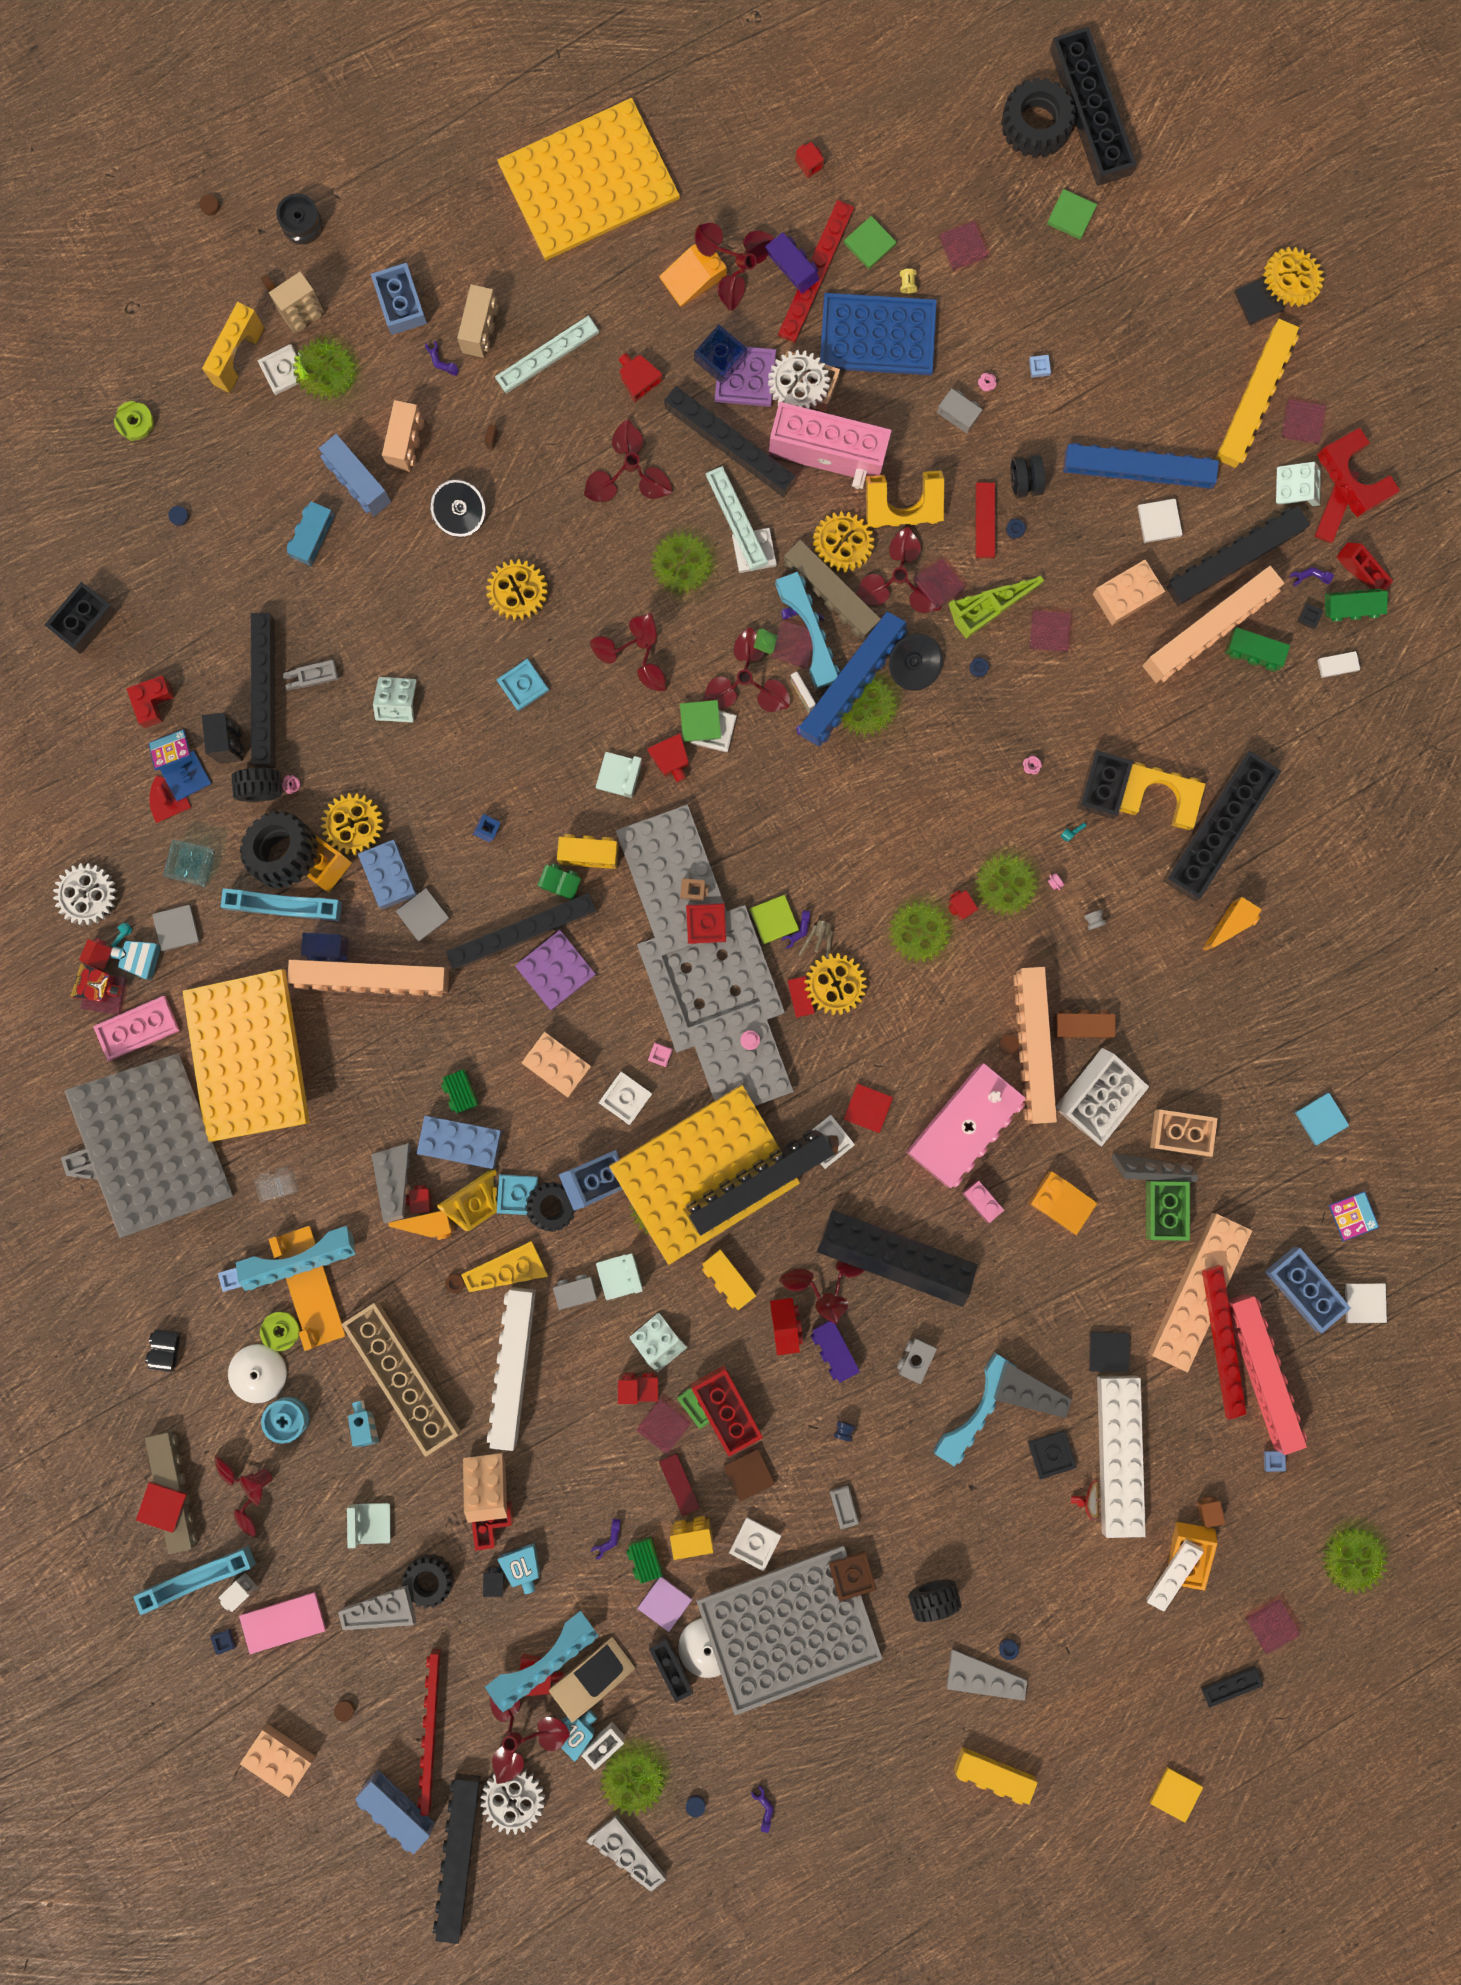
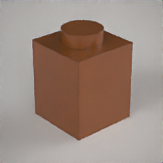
M1214 1496L1202 1497L1201 1501H1197L1201 1524L1205 1528L1225 1524L1220 1500L1216 1497L1214 1498Z

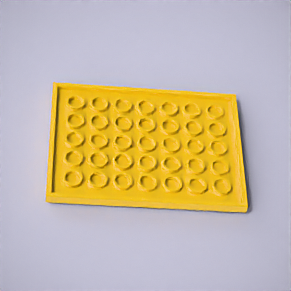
M632 98L497 159L499 167L545 261L680 199V195Z
M281 969L184 990L183 997L200 1107L208 1141L213 1142L310 1123L286 970Z
M743 1085L736 1087L609 1165L668 1265L800 1184L798 1179L795 1178L701 1236L695 1231L684 1213L685 1205L691 1200H699L706 1191L710 1189L714 1191L720 1187L719 1184L727 1179L732 1180L739 1171L743 1169L747 1171L753 1167L752 1164L760 1159L765 1160L770 1157L769 1154L776 1149L780 1150Z

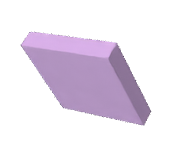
M661 1577L657 1579L637 1609L669 1632L692 1601V1598L670 1581Z

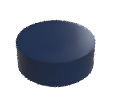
M174 506L170 509L168 517L174 525L183 526L188 522L189 514L183 507Z
M1020 519L1011 520L1006 527V533L1012 539L1021 538L1026 530L1024 522Z
M975 658L969 666L970 673L977 678L985 676L989 670V664L984 658Z
M1007 1638L1000 1642L999 1653L1004 1659L1013 1660L1019 1653V1647L1013 1639Z
M693 1795L686 1801V1811L691 1817H700L705 1811V1801L699 1795Z

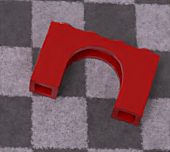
M1361 428L1329 444L1317 454L1320 463L1325 467L1331 480L1334 481L1340 494L1344 497L1350 510L1357 518L1390 500L1400 492L1391 475L1373 485H1364L1357 482L1350 474L1348 467L1349 458L1361 452L1370 444Z

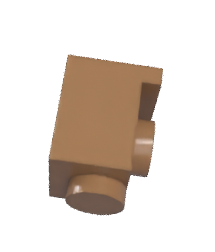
M682 878L680 899L704 901V897H708L709 886L705 885V880ZM697 888L699 891L697 894H692L691 889Z

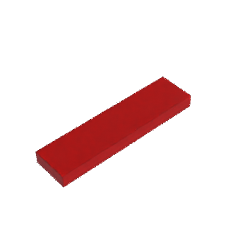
M1349 469L1350 474L1357 481L1360 473ZM1335 483L1314 534V537L1328 543L1334 541L1348 505Z
M995 483L975 484V558H995Z

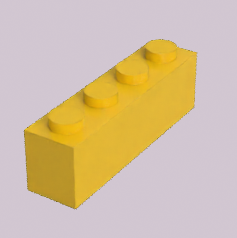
M964 1747L961 1748L954 1766L955 1775H957L959 1780L964 1782L969 1780L981 1789L986 1790V1788L994 1790L993 1792L996 1795L1011 1797L1014 1802L1023 1805V1803L1030 1804L1038 1783L1036 1777Z

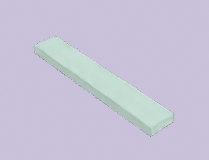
M588 315L496 375L495 378L507 394L599 334V330Z
M723 466L705 473L751 572L768 565V560Z

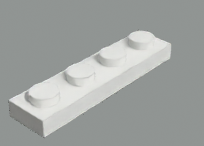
M1185 1539L1148 1595L1147 1603L1165 1611L1203 1554V1548Z

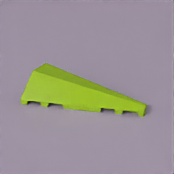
M1038 576L1035 579L1024 580L1017 584L1002 586L978 595L967 596L964 599L949 602L955 625L966 639L1040 586L1044 579Z

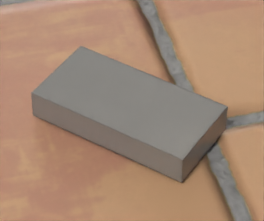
M846 1485L829 1490L840 1529L858 1525L859 1521L849 1486Z

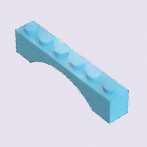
M798 572L777 579L775 586L781 601L799 614L810 632L813 656L809 674L815 690L832 684L840 672L837 665H833L831 660L833 654L830 647L827 648L824 642L826 640L823 629H819V617L811 608L813 602L809 594L806 595L804 578L800 577Z
M223 888L221 908L231 911L340 921L342 902L334 899L290 897Z
M345 1226L329 1231L313 1247L290 1258L267 1260L254 1256L236 1262L238 1282L245 1291L253 1290L323 1265H329L341 1259H347L350 1256L356 1255L353 1235L348 1227Z
M995 1352L984 1368L985 1390L976 1412L962 1426L943 1434L933 1449L934 1454L954 1467L956 1463H961L965 1456L963 1452L966 1447H971L975 1440V1433L983 1428L986 1423L985 1417L988 1413L991 1414L996 1407L994 1395L1004 1362L1006 1361L1016 1367Z
M248 1545L142 1590L133 1598L140 1615L206 1585L246 1571L256 1563Z
M580 1611L564 1624L557 1642L540 1661L522 1671L500 1674L485 1688L495 1704L504 1712L510 1709L523 1696L528 1695L534 1687L544 1682L554 1671L559 1670L564 1663L575 1657L584 1647L590 1645L599 1635Z

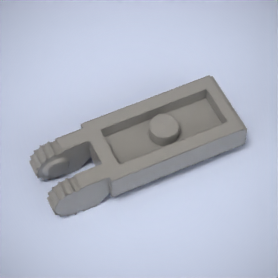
M334 660L296 668V670L283 674L285 679L297 676L299 679L297 682L286 684V690L299 689L300 687L305 688L339 680Z

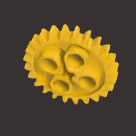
M1287 247L1285 251L1280 249L1278 253L1275 252L1270 257L1267 265L1264 267L1266 271L1263 276L1267 277L1264 283L1269 284L1267 290H1273L1271 296L1277 295V301L1283 299V305L1290 302L1291 307L1295 303L1298 307L1302 304L1306 306L1318 296L1323 287L1321 283L1324 281V278L1320 277L1323 271L1318 270L1321 265L1314 264L1316 258L1310 259L1311 253L1304 255V249L1300 253L1297 247L1292 251L1290 247Z
M841 511L838 517L833 513L832 519L827 515L825 521L821 520L819 526L815 529L817 533L813 535L815 539L813 546L817 547L814 553H820L818 558H824L823 563L825 564L830 563V569L836 566L837 572H839L840 568H843L846 573L848 567H850L854 571L855 565L861 568L862 563L866 564L872 554L870 551L874 548L872 545L874 538H871L873 532L867 531L868 524L862 525L864 519L857 521V515L851 518L850 512L847 513V516H844ZM843 527L846 531H840L838 528ZM853 530L854 533H852V534L848 537L847 542H844V543L840 546V548L838 549V551H837L836 553H833V551L838 548L840 542H843V541L846 539V537L848 536V534ZM853 539L859 540L860 544L854 543ZM831 540L834 544H828L826 541ZM841 552L847 553L848 557L842 556Z
M511 559L508 566L503 562L504 568L502 569L496 566L498 572H491L494 578H489L488 582L491 585L486 586V589L491 591L486 596L487 598H492L489 604L494 605V612L500 609V617L506 614V620H509L513 616L514 622H516L517 617L524 621L525 615L531 619V612L537 615L536 608L543 609L540 602H546V598L543 595H548V591L544 589L548 587L547 583L543 582L545 576H539L541 570L534 571V564L528 567V561H525L522 565L520 559H518L517 564H514ZM521 574L526 575L524 581H518L517 577ZM509 576L513 577L517 585V588L519 589L521 596L525 601V605L521 604L519 597L515 592L514 587L509 579ZM502 583L509 584L507 589H500ZM528 591L534 592L532 598H526L525 594ZM512 599L517 600L515 606H509L508 602Z
M348 793L347 798L340 795L341 801L334 798L335 805L328 803L330 811H323L327 814V817L321 818V820L326 822V824L321 825V828L327 830L322 834L323 836H329L326 842H333L331 847L334 849L338 847V852L340 853L345 849L346 855H349L352 850L353 854L357 855V850L364 852L365 847L371 849V843L377 845L374 839L375 837L381 838L378 831H383L384 829L379 824L384 823V821L378 819L382 816V813L376 812L379 807L377 805L372 806V800L366 802L367 797L365 795L360 799L358 793L355 794L354 798ZM362 808V814L357 817L354 816L355 809ZM344 814V821L337 823L336 817ZM352 820L355 822L354 828L349 826ZM368 825L369 831L366 834H361V827ZM344 827L340 831H337V828ZM350 832L351 838L343 841V834Z
M831 953L828 954V959L822 956V962L815 960L816 967H809L812 973H806V976L810 979L804 981V983L809 984V987L804 990L811 993L807 998L813 997L814 1000L811 1005L819 1004L817 1010L823 1007L824 1014L831 1010V1015H835L837 1010L839 1015H842L843 1009L849 1013V1006L855 1009L856 1004L854 1002L861 1003L862 1001L859 996L865 995L861 989L867 988L866 985L862 984L866 978L860 976L864 970L858 971L857 968L860 964L854 966V959L852 958L847 961V955H844L842 959H840L839 953L836 954L835 958H833ZM836 967L844 969V976L840 977L836 974ZM827 969L831 970L834 981L839 982L840 985H838L837 988L831 986V984L833 983V979L831 978ZM819 975L827 977L825 985L819 983ZM845 984L852 986L853 991L851 994L845 993L843 989ZM838 990L843 996V1000L840 999ZM828 992L835 994L834 1002L827 1000L826 995Z

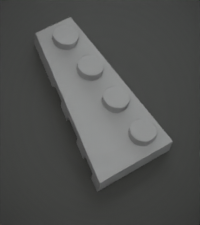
M409 1143L371 1154L382 1218L385 1224L404 1218L405 1188L408 1180L407 1169H409Z
M408 1585L344 1607L338 1612L342 1630L409 1626L416 1623Z
M951 1648L947 1689L1025 1701L1027 1679Z
M615 1815L586 1840L590 1845L593 1844L600 1849L599 1852L604 1856H609L614 1860L618 1867L624 1868L631 1873V1877L649 1891H653L667 1878L666 1874L618 1815Z

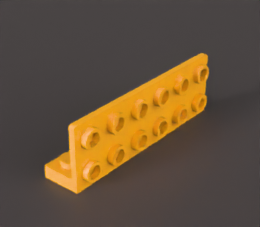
M310 1226L268 1239L274 1258L279 1257V1260L301 1254L316 1244ZM324 1266L286 1278L302 1327L299 1335L304 1351L345 1337L346 1334L341 1325L342 1322Z

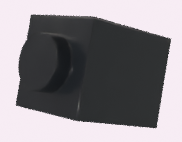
M489 1566L483 1572V1597H503L505 1593V1573L503 1569H500V1566Z

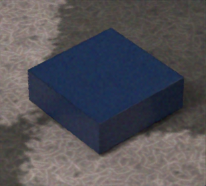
M230 1628L210 1636L216 1655L236 1648Z

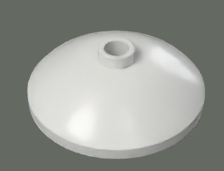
M254 1344L241 1349L233 1357L228 1369V1379L232 1390L238 1397L251 1403H263L271 1400L281 1392L287 1379V1367L278 1351L268 1348L263 1344ZM252 1372L257 1373L256 1379L252 1377Z
M702 1618L696 1619L686 1626L680 1636L678 1646L680 1659L686 1669L696 1676L704 1678L719 1676L721 1673ZM710 1648L711 1653L706 1654L704 1649Z

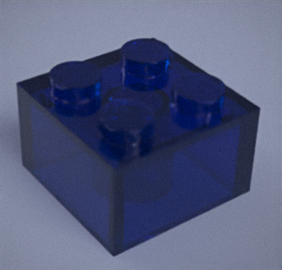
M718 324L694 351V361L723 385L747 358L748 348Z
M302 933L301 956L307 958V961H347V937L340 934Z

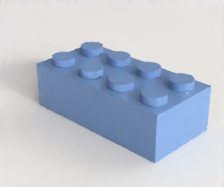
M337 434L319 447L322 453L320 458L325 466L336 475L337 480L342 485H345L350 495L357 499L367 514L370 512L373 516H376L391 503L386 491Z
M424 1116L417 1154L495 1169L503 1131Z
M1293 1247L1265 1271L1316 1332L1323 1333L1351 1309L1301 1248Z
M378 1769L362 1786L355 1798L358 1807L370 1813L375 1823L385 1827L387 1834L401 1842V1846L405 1851H410L414 1855L430 1837L435 1822L429 1816H420L421 1809Z

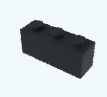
M666 1634L649 1643V1651L675 1703L692 1695L694 1687L668 1635Z

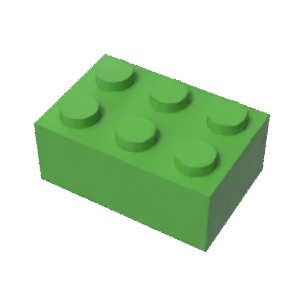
M1146 1181V1239L1190 1241V1182Z

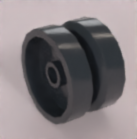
M301 193L290 194L284 197L278 204L276 210L277 220L286 238L299 245L309 244L316 240L323 228L322 218L311 198Z
M1040 453L1029 454L1027 460L1023 455L1013 456L1010 463V474L1015 498L1027 497L1028 492L1032 496L1043 495L1045 491V473Z

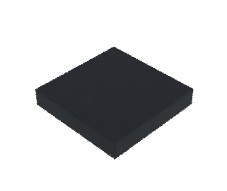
M1267 277L1240 287L1234 292L1249 325L1285 310L1282 300L1277 301V295L1271 296L1273 290H1267L1269 284L1264 283Z
M1089 1332V1371L1129 1372V1333Z
M1064 1429L1027 1441L1040 1480L1077 1468Z

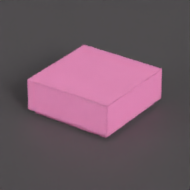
M654 1043L648 1061L666 1067L673 1049Z

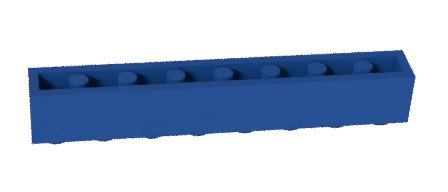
M1071 443L1065 449L1063 472L1212 489L1217 482L1219 461L1213 460L1210 457L1198 459L1192 455L1180 457L1173 453L1162 455L1157 454L1155 451L1144 453L1138 452L1136 449H1128L1126 451L1119 450L1118 447H1109L1107 449L1101 448L1099 445L1082 446L1080 443Z
M889 612L885 613L800 725L799 730L803 738L819 747L823 742H827L832 730L840 725L842 717L851 710L856 698L861 697L864 688L873 681L878 669L883 668L887 657L891 655L896 644L906 637L907 627L905 621Z

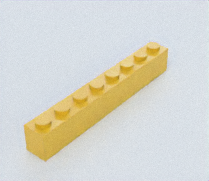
M1278 319L1273 326L1217 453L1216 460L1234 468L1239 463L1243 464L1248 454L1245 450L1247 446H1251L1255 438L1252 434L1255 429L1258 430L1262 422L1260 416L1262 412H1266L1270 404L1267 400L1269 396H1273L1277 385L1274 384L1277 379L1280 380L1285 370L1282 366L1284 362H1288L1292 354L1289 351L1291 345L1295 346L1299 335H1297L1299 327L1281 319Z

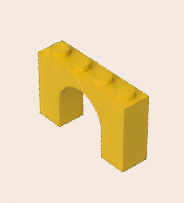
M239 302L236 303L202 367L212 384L228 393L231 392L238 379V375L233 368L234 356L238 346L243 339L256 344L264 330V326L255 310Z
M942 471L923 472L921 498L915 505L905 509L895 508L888 503L885 475L866 476V519L868 527L879 528L884 525L900 526L901 524L918 525L925 522L935 524L939 521H944V477Z
M1138 762L1132 764L1119 811L1136 815L1139 812L1142 797L1147 786L1163 784L1174 792L1177 800L1171 826L1186 830L1193 829L1205 784L1201 783V780L1197 778H1183L1179 773H1164V770L1161 768H1146L1145 764Z

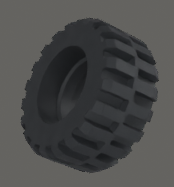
M1033 78L1031 82L1030 80L1023 81L1022 86L1017 85L1013 92H1010L1001 119L1003 136H1007L1006 142L1008 145H1013V150L1016 152L1018 150L1021 151L1022 155L1026 157L1029 154L1032 155V158H1038V155H1042L1044 158L1048 157L1050 152L1052 154L1058 152L1059 148L1066 144L1075 121L1076 109L1072 96H1067L1068 90L1065 87H1059L1060 83L1056 81L1054 83L1049 82L1050 79L1044 78V80ZM1031 107H1040L1047 110L1053 116L1055 124L1046 129H1035L1024 121L1021 113Z
M278 811L270 812V815H262L261 819H256L252 822L253 825L247 828L245 831L246 835L241 840L243 845L240 846V853L242 854L240 858L245 869L261 883L269 887L274 886L275 888H283V885L289 887L293 885V882H300L303 876H307L310 873L309 869L313 868L315 864L314 858H317L318 851L315 850L318 849V842L314 832L296 815L289 814L286 811H281L280 813ZM290 837V845L287 852L280 859L268 862V855L273 845L283 838Z

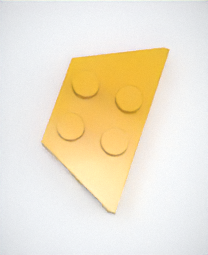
M490 1169L437 1205L438 1208L464 1231L472 1230L497 1212V1187H494L493 1176H496V1170Z

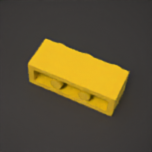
M721 1249L702 1263L704 1266L702 1271L708 1278L712 1276L716 1282L713 1285L720 1294L722 1292L728 1297L726 1302L732 1309L736 1307L739 1310L756 1297L755 1292Z

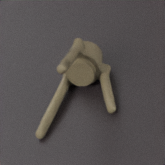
M818 920L817 925H813L812 931L798 955L802 956L815 934L818 937L815 947L816 953L819 951L822 939L827 938L826 959H828V954L831 952V939L833 935L831 930L832 924Z

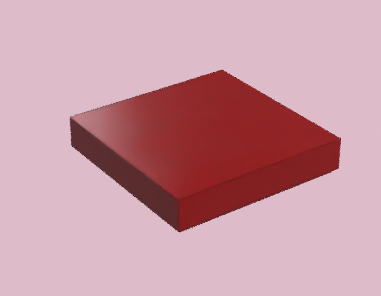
M725 903L686 905L688 944L726 942Z
M856 1084L843 1120L880 1133L893 1097Z
M150 1481L135 1521L171 1533L175 1532L187 1493Z

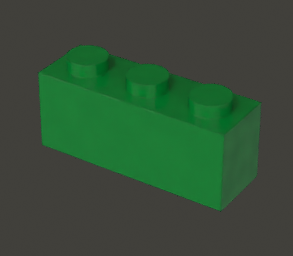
M1380 588L1325 593V616L1330 618L1331 621H1342L1345 617H1350L1351 620L1362 619V616L1368 615L1369 618H1379L1380 614H1387L1388 591Z
M1236 627L1231 632L1225 653L1229 654V657L1239 660L1241 658L1247 660V663L1257 666L1259 664L1265 666V669L1275 672L1284 667L1290 645Z

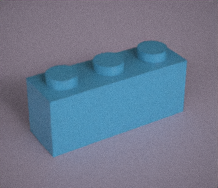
M310 501L309 505L305 506L301 523H298L295 527L293 540H290L287 545V553L291 558L312 567L335 515L330 509Z

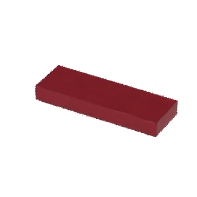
M677 1453L660 1460L659 1464L681 1515L684 1516L699 1509L700 1505Z

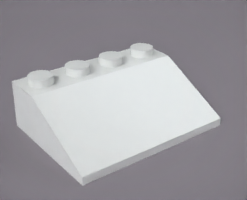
M1102 1048L1055 1107L1067 1120L1102 1147L1149 1086L1115 1054Z

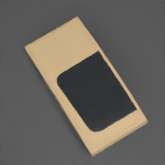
M612 1636L583 1658L577 1666L566 1673L548 1691L573 1723L636 1668Z

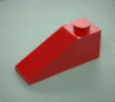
M1347 543L1336 556L1346 570L1370 589L1381 588L1387 590L1393 582L1362 543Z

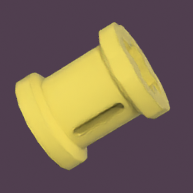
M904 269L900 271V277H902L900 291L902 293L910 294L917 291V286L915 285L916 270Z

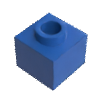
M483 814L478 820L473 835L490 843L494 839L501 822Z

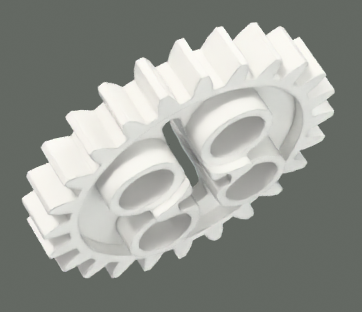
M796 350V355H792L789 351L788 358L781 355L782 362L777 359L775 360L776 366H771L773 373H769L768 378L771 380L768 381V386H771L769 393H775L773 400L779 399L778 406L779 402L807 409L812 406L816 409V402L822 404L821 397L826 398L827 393L825 391L829 390L827 383L830 382V378L826 377L829 371L823 370L825 363L819 365V357L815 360L813 359L814 353L808 357L806 356V351L802 355L799 354L798 350ZM795 366H800L803 368V370L795 371L793 368ZM810 378H814L817 382L815 384H811L807 380ZM788 380L790 384L783 385L781 381ZM802 392L804 396L798 398L795 396V393Z
M80 863L79 869L76 866H72V872L66 869V876L59 875L62 881L55 882L59 889H53L54 892L58 893V896L53 897V899L59 901L55 907L62 908L59 914H66L64 919H71V923L74 924L78 921V924L82 926L86 922L87 925L91 926L92 920L97 924L99 923V917L105 920V912L111 914L108 908L115 907L111 902L112 900H117V897L112 895L118 891L112 888L116 883L109 881L112 876L109 874L105 875L106 870L101 869L99 871L100 867L96 865L92 869V865L87 863L85 868L84 864ZM90 877L91 881L89 885L85 886V878ZM74 888L75 895L70 898L69 891ZM101 891L102 898L96 901L95 896ZM86 903L87 909L81 913L80 907Z
M527 1769L513 1780L502 1784L496 1783L494 1773V1780L489 1778L487 1781L488 1785H484L483 1790L486 1793L481 1795V1798L484 1799L481 1802V1807L486 1808L482 1814H489L486 1821L493 1820L492 1828L499 1825V1832L506 1828V1834H509L510 1829H513L516 1835L520 1828L524 1833L525 1826L527 1825L531 1829L532 1821L537 1823L539 1819L537 1815H542L543 1811L540 1808H544L545 1803L541 1800L545 1798V1794L539 1793L543 1791V1786L537 1787L539 1779L533 1781L534 1774L532 1773L527 1776ZM517 1783L520 1786V1788L518 1790H514L511 1788L510 1784ZM501 1795L504 1801L498 1802L494 1796ZM510 1798L512 1800L516 1799V1803L514 1801L510 1802ZM528 1799L531 1801L532 1804L530 1806L523 1805L522 1800ZM512 1811L516 1816L509 1818L506 1812Z

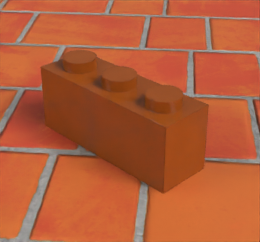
M1060 1010V1014L1054 1015V1038H1115V1014H1110V1011L1106 1010L1098 1011V1014H1091L1090 1010H1079V1014H1071V1010Z

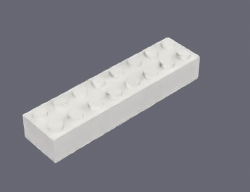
M512 1287L505 1293L504 1305H507V1310L505 1313L503 1312L501 1322L505 1326L499 1338L502 1350L497 1355V1364H500V1367L495 1373L494 1383H497V1389L493 1391L492 1403H495V1408L491 1411L489 1423L493 1424L487 1436V1442L490 1443V1448L513 1451L517 1446L536 1290Z
M1136 1375L1097 1376L1102 1534L1106 1538L1145 1537L1141 1378Z

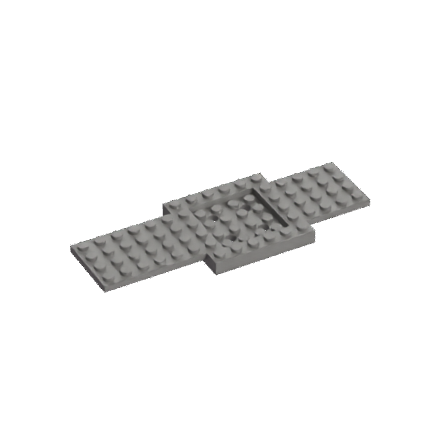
M688 805L616 830L655 937L637 944L676 1053L695 1047L714 1101L740 1085H743L754 1106L792 1093L793 1089L767 1021L785 1014L746 906L744 905L727 911L725 907L726 942L688 944L686 905L724 903ZM682 878L705 880V885L709 886L708 897H704V901L681 900ZM697 888L691 889L692 894H697L699 891ZM725 950L728 953L727 959L719 960L717 952ZM682 964H691V972L683 973L681 971ZM734 985L739 986L741 989V993L738 996L730 994V988ZM696 999H703L705 1001L703 1009H696L694 1007ZM754 1031L759 1035L760 1043L757 1048L747 1050L741 1045V1036L744 1032Z

